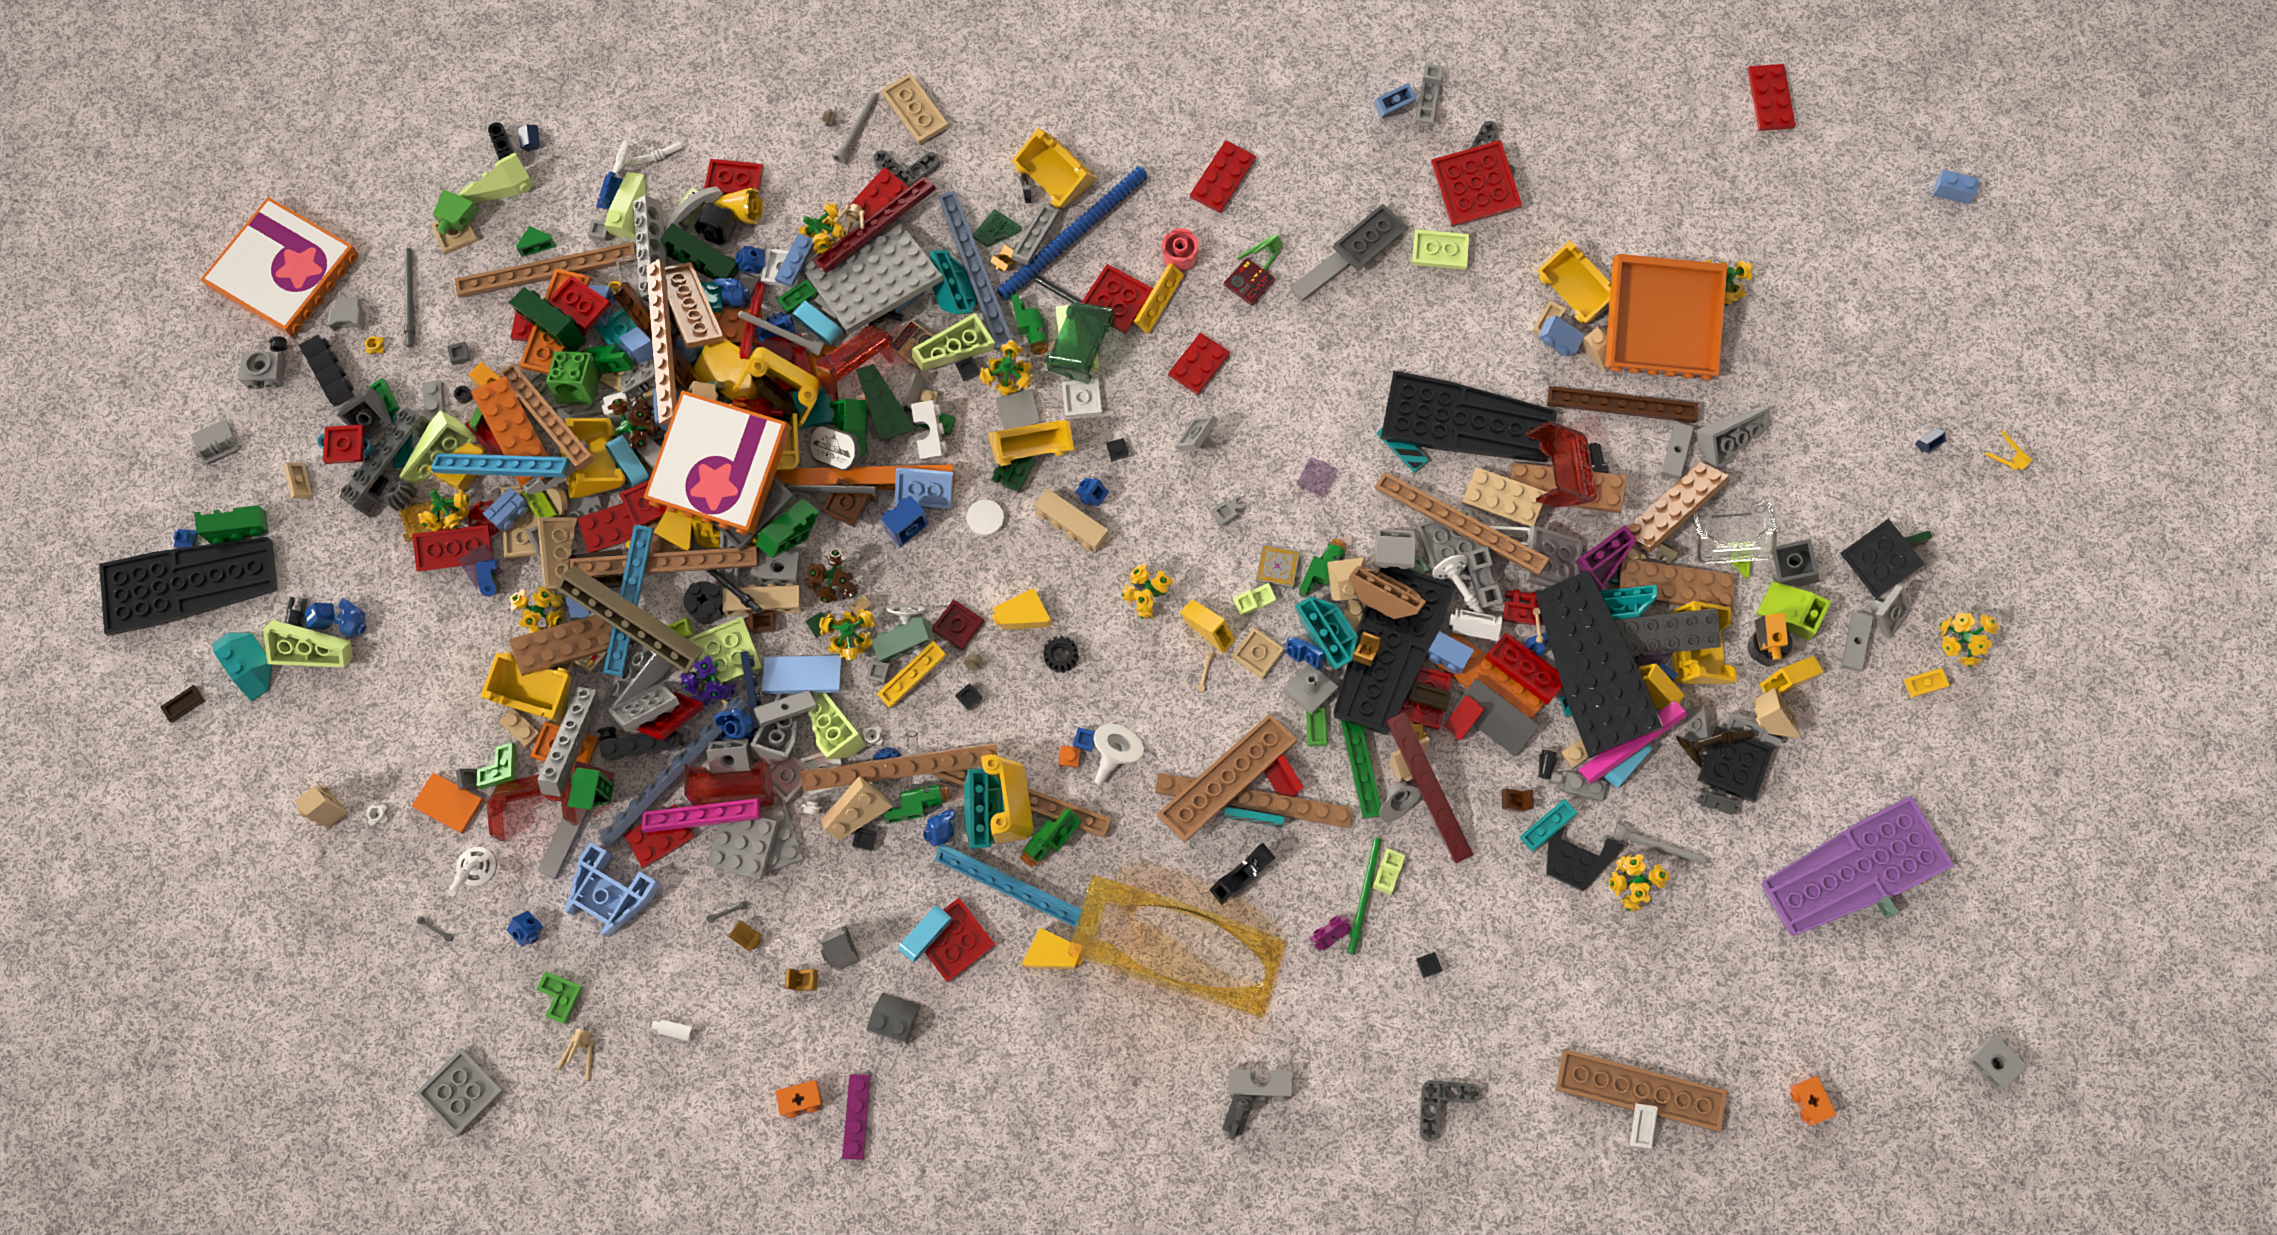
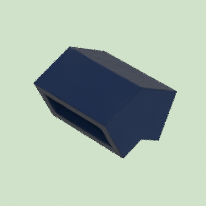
M526 124L518 128L520 148L525 151L538 150L540 145L538 125Z
M1935 428L1920 438L1915 445L1922 453L1924 451L1930 453L1946 442V434L1944 431Z

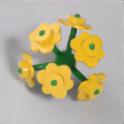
M1970 613L1956 614L1955 619L1952 621V625L1955 627L1950 626L1951 616L1947 620H1943L1939 624V630L1942 631L1940 637L1945 635L1947 629L1962 635V639L1959 641L1955 637H1943L1941 647L1944 649L1945 654L1949 657L1953 655L1958 656L1959 651L1962 649L1961 644L1965 642L1968 644V657H1961L1958 662L1963 663L1965 667H1976V665L1982 662V659L1972 657V654L1974 656H1979L1981 653L1987 654L1988 649L1992 646V642L1987 639L1986 635H1980L1979 637L1978 634L1984 630L1987 633L1992 632L1996 634L1997 629H1999L1996 620L1991 616L1982 614L1980 620L1982 627L1976 631L1971 630V626L1976 624V620Z

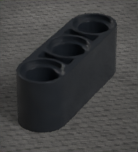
M499 122L492 123L488 127V133L498 159L501 160L515 151L504 126Z

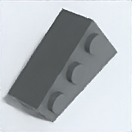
M846 925L824 934L821 943L823 949L820 951L824 961H827L831 968L834 967L839 971L860 962Z

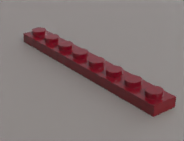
M923 176L865 220L864 229H861L860 225L815 258L813 260L815 266L825 274L935 191V185Z
M1405 712L1385 720L1452 860L1457 864L1474 855Z

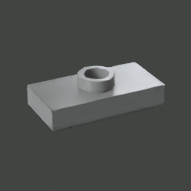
M1700 705L1687 708L1690 742L1711 737L1708 706Z

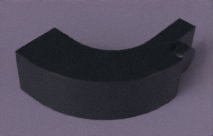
M1264 843L1258 845L1240 865L1220 878L1209 891L1221 905L1225 904L1265 872L1276 857Z

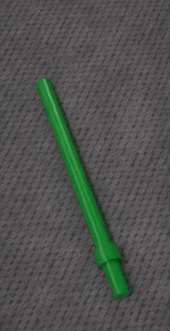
M1374 838L1354 926L1349 934L1351 939L1347 953L1355 955L1358 940H1361L1362 936L1361 927L1382 841L1380 838Z

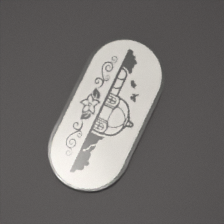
M828 425L816 427L810 439V452L813 459L842 471H850L853 466L857 465L860 459L861 448L860 444H857L856 440L858 439L854 434Z

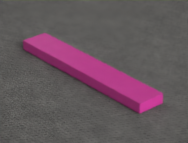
M1673 701L1658 712L1664 727L1663 729L1599 754L1579 768V772L1590 784L1594 783L1687 716L1686 711L1676 701Z
M757 798L643 812L642 831L646 833L760 819V800Z

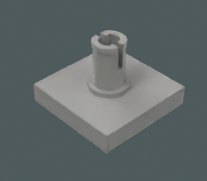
M1214 415L1195 417L1175 447L1180 451L1197 450L1202 445L1207 451H1212L1217 443L1208 434L1218 419Z
M1899 585L1894 587L1884 602L1873 599L1869 605L1870 610L1876 612L1875 614L1883 636L1890 639L1911 611L1904 587Z
M1310 664L1283 688V692L1311 715L1338 691V686Z

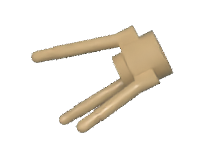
M857 204L846 205L845 209L835 219V222H838L846 214L849 221L845 231L847 235L851 230L852 224L859 221V219L860 227L864 229L865 211Z
M576 1029L575 1035L573 1034L571 1042L561 1058L557 1069H561L565 1061L567 1064L571 1062L577 1047L585 1049L588 1046L586 1081H590L592 1046L594 1043V1039H591V1032Z

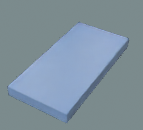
M840 655L765 657L762 693L795 694L808 690L810 693H840L842 657L840 658Z

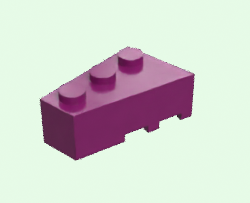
M1624 525L1574 562L1582 572L1588 571L1592 574L1601 591L1637 539L1627 526Z

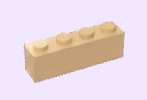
M1048 488L1034 505L1037 517L1041 520L1047 519L1051 522L1050 524L1054 529L1064 531L1070 540H1077L1081 543L1082 548L1088 552L1092 550L1096 553L1109 536L1107 528Z
M788 583L785 586L768 584L766 587L749 585L746 588L736 586L743 593L749 594L754 598V602L762 608V612L774 611L775 614L802 613V590L797 584ZM723 588L722 611L726 616L748 615V611L752 609L746 608L741 604L739 598L727 588Z

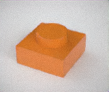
M1061 745L1059 766L1079 768L1081 749Z

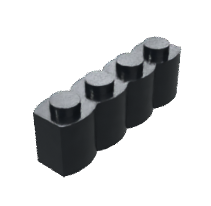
M318 334L299 344L327 399L334 407L354 397L352 392L354 387L349 380L346 381L344 378L347 374L342 366L338 367L336 362L339 360L334 352H330L329 348L331 345L326 338L322 339Z
M674 731L662 741L643 734L640 737L625 736L620 740L609 738L600 742L601 757L610 760H618L625 756L638 757L645 753L658 754L664 750L674 752L684 748L683 734Z

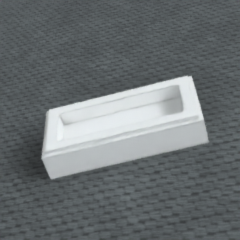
M1636 1103L1630 1140L1631 1146L1652 1149L1657 1106Z

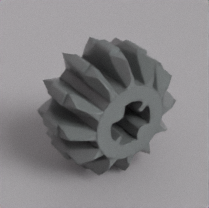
M400 479L391 484L383 494V500L395 511L409 506V503L416 497V489L410 482Z

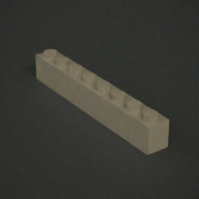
M572 566L562 574L556 587L558 591L683 672L688 673L694 667V663L699 661L704 649L582 570Z

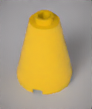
M748 188L726 194L713 202L714 205L722 209H730L734 213V219L744 223L758 224V218H762L763 201L762 198H758L757 193L760 192L756 188Z

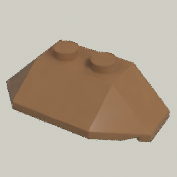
M1357 566L1349 576L1361 602L1393 619L1418 614L1425 605L1426 601L1421 599L1414 589L1379 571L1363 569Z

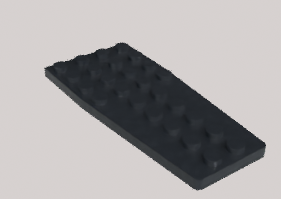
M1393 371L1380 439L1435 450L1546 463L1549 461L1557 412L1554 409L1458 383Z
M269 537L156 551L99 564L104 634L107 636L166 624L277 590L273 541Z
M1391 566L1389 568L1381 567L1379 572L1414 589L1421 599L1426 601L1425 605L1418 614L1397 619L1388 617L1382 612L1365 605L1357 630L1358 639L1355 651L1360 644L1363 632L1381 638L1379 652L1371 666L1354 660L1347 664L1333 711L1336 719L1383 735H1388L1391 732L1385 720L1400 713L1428 656V650L1439 633L1456 588L1454 583L1409 569Z
M1584 571L1537 592V602L1565 697L1588 757H1594L1663 729V724L1642 672L1592 574Z

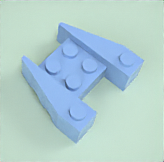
M589 842L578 860V869L576 876L573 878V887L564 912L575 915L580 907L606 923L600 934L610 937L653 900L662 884L639 871L630 887L624 886L603 873L613 854Z

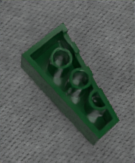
M673 223L670 224L660 239L668 257L681 264L692 262L695 271L714 281L718 278L735 279L740 271L735 259L723 255L718 250L710 247Z
M523 287L509 301V304L520 316L533 326H536L544 335H548L559 347L563 346L566 352H576L587 341L575 326L576 321L567 314L565 316L560 308L557 306L552 307V304L546 298L541 299L536 291H529Z
M871 364L856 369L879 441L882 442L915 431L916 428L876 366Z

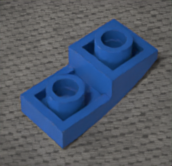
M1287 638L1286 654L1298 663L1305 660L1316 670L1323 667L1324 651L1301 639Z

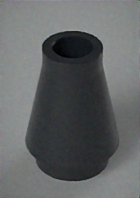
M1542 749L1541 754H1539V778L1550 780L1551 773L1558 760L1556 752Z

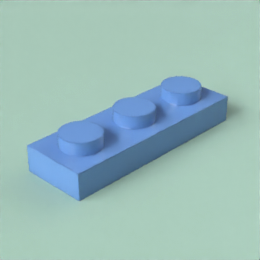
M798 233L775 277L776 282L793 288L815 245L812 238Z

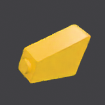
M469 442L450 453L487 455L485 453L486 449L481 445L476 444L474 446ZM432 465L427 469L437 479L458 491L463 489V492L476 476L474 474L434 473L430 469Z
M666 510L654 533L683 550L690 551L693 533L692 518L683 516L684 512L678 511L676 514Z
M1034 588L992 608L994 612L991 615L996 626L1000 624L1002 630L1052 626L1051 619Z
M1192 599L1180 612L1185 623L1221 653L1224 654L1234 643L1235 638L1225 619Z
M1813 655L1782 667L1762 681L1759 686L1763 693L1775 688L1782 695L1812 681L1824 673Z
M1657 664L1639 667L1657 709L1661 711L1673 701L1680 705L1684 694Z
M1039 928L1022 962V966L1035 969L1075 970L1077 965L1081 966L1085 959L1084 949L1045 929Z

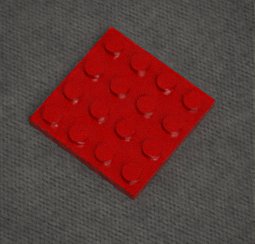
M1501 140L1431 159L1434 174L1452 227L1522 206Z

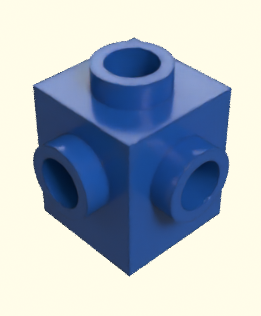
M743 246L741 251L736 254L738 270L749 274H759L765 267V250L754 248L753 246Z
M1085 478L1080 482L1075 493L1080 497L1079 500L1083 504L1100 506L1109 491L1099 479Z
M527 910L512 918L507 932L523 947L529 943H535L540 938L539 934L543 926Z

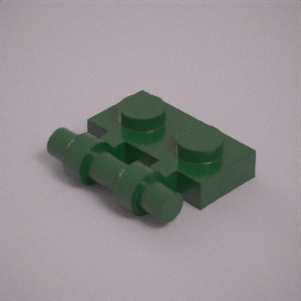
M1029 456L1011 460L1012 465L1008 472L1005 471L1007 465L1000 466L999 463L998 467H995L993 471L994 475L991 481L998 483L1000 478H1004L1002 482L1004 487L1020 493L1036 463V459Z

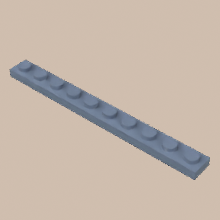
M955 190L938 195L987 327L995 342L996 350L1000 351L1001 345H1005L1009 340L1013 341L960 202Z
M737 696L727 703V708L724 711H731L737 708L744 710L748 704ZM714 718L709 726H705L699 732V736L695 740L690 741L685 746V750L681 754L676 755L672 759V764L667 769L661 770L657 775V779L653 783L646 785L643 793L638 798H634L629 803V807L615 817V822L610 827L607 826L602 830L601 836L598 839L606 847H609L707 748L709 742H712L723 731L720 726L716 725Z

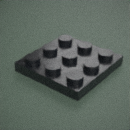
M1889 518L1840 552L1875 599L1925 566V563Z
M1716 726L1712 736L1729 730ZM1750 738L1734 740L1731 743L1719 742L1709 745L1697 781L1754 803L1774 748Z

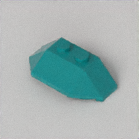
M932 250L930 252V261L944 279L932 287L940 309L955 315L971 314L977 298L964 267L955 258L950 256L947 250Z
M1657 585L1601 591L1614 619L1640 617L1658 598Z
M1313 596L1296 604L1295 608L1303 628L1314 645L1325 652L1324 660L1335 670L1351 662L1358 636L1339 606Z
M228 632L212 643L213 653L232 681L251 702L269 691L272 664H268L266 652L252 633Z
M983 768L968 769L964 783V826L970 849L989 848L994 842L991 831V819L995 814L1005 812L1001 780L996 775L987 774Z

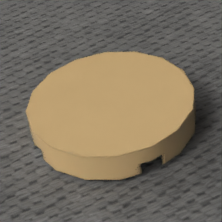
M557 485L545 490L544 493L556 511L557 517L564 516L566 514L564 512L568 508L565 491Z

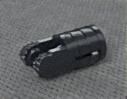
M290 596L284 623L301 627L308 600L302 599L300 611L293 610L295 597Z

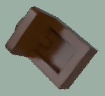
M753 610L748 611L749 617H746V626L753 634L776 631L774 611L761 612L760 614L754 613Z
M1507 788L1502 790V809L1516 812H1525L1533 809V790L1519 791Z

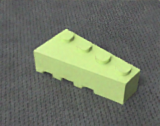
M974 313L912 348V358L921 371H925L993 351L995 342Z
M272 620L263 628L268 664L345 667L353 659L350 640Z

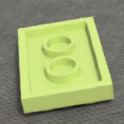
M1415 229L1412 265L1466 270L1469 234Z

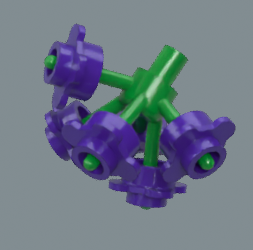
M706 656L703 660L694 663V668L699 672L698 676L695 672L690 671L687 674L685 672L681 674L682 688L685 691H690L692 694L696 693L700 679L706 681L704 692L697 691L696 697L692 696V698L702 702L704 706H708V703L714 704L711 701L712 699L721 700L724 697L727 700L729 697L732 698L735 693L733 689L736 687V685L732 686L729 682L725 686L717 678L719 663L712 661L710 656Z

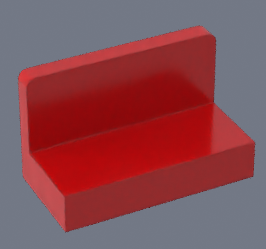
M1466 695L1445 722L1444 727L1455 734L1454 736L1461 741L1486 708Z
M1284 754L1278 757L1277 761L1264 772L1278 795L1295 797L1304 790L1302 783Z

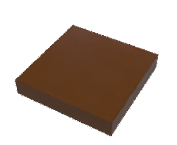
M838 478L835 484L836 486H854ZM830 493L821 512L855 528L872 494Z

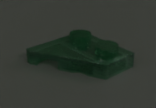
M994 209L973 233V238L984 246L990 247L1020 233L1022 226Z

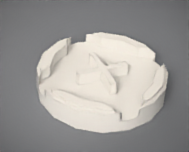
M987 499L973 503L966 515L970 530L976 535L983 537L996 534L1004 523L1003 510L1000 505Z

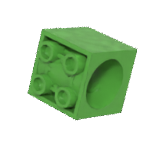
M555 351L546 382L557 403L593 405L601 373L593 362L591 353Z

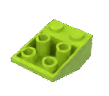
M1772 581L1756 615L1762 617L1764 615L1785 613L1787 630L1809 641L1816 634L1831 601L1815 593Z

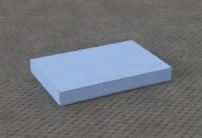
M896 468V505L901 499L911 496L920 507L951 509L953 472Z

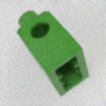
M443 189L433 212L434 217L440 223L436 230L443 235H446L450 228L462 231L479 210L473 201Z

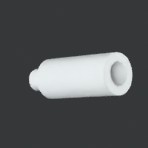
M663 1019L660 1022L653 1021L651 1027L657 1030L658 1034L690 1042L694 1032V1027Z

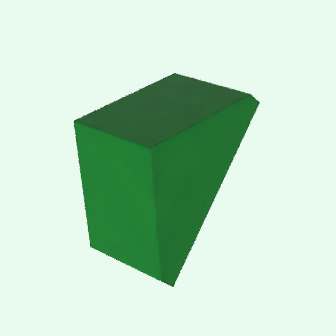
M531 226L528 227L516 245L521 257L557 247L551 235Z

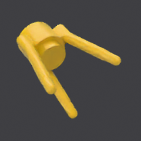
M2002 430L2001 434L2005 437V440L2017 452L2011 459L2014 462L2011 463L1989 452H1985V455L2010 466L2013 470L2017 468L2025 469L2033 459L2023 452L2011 437Z

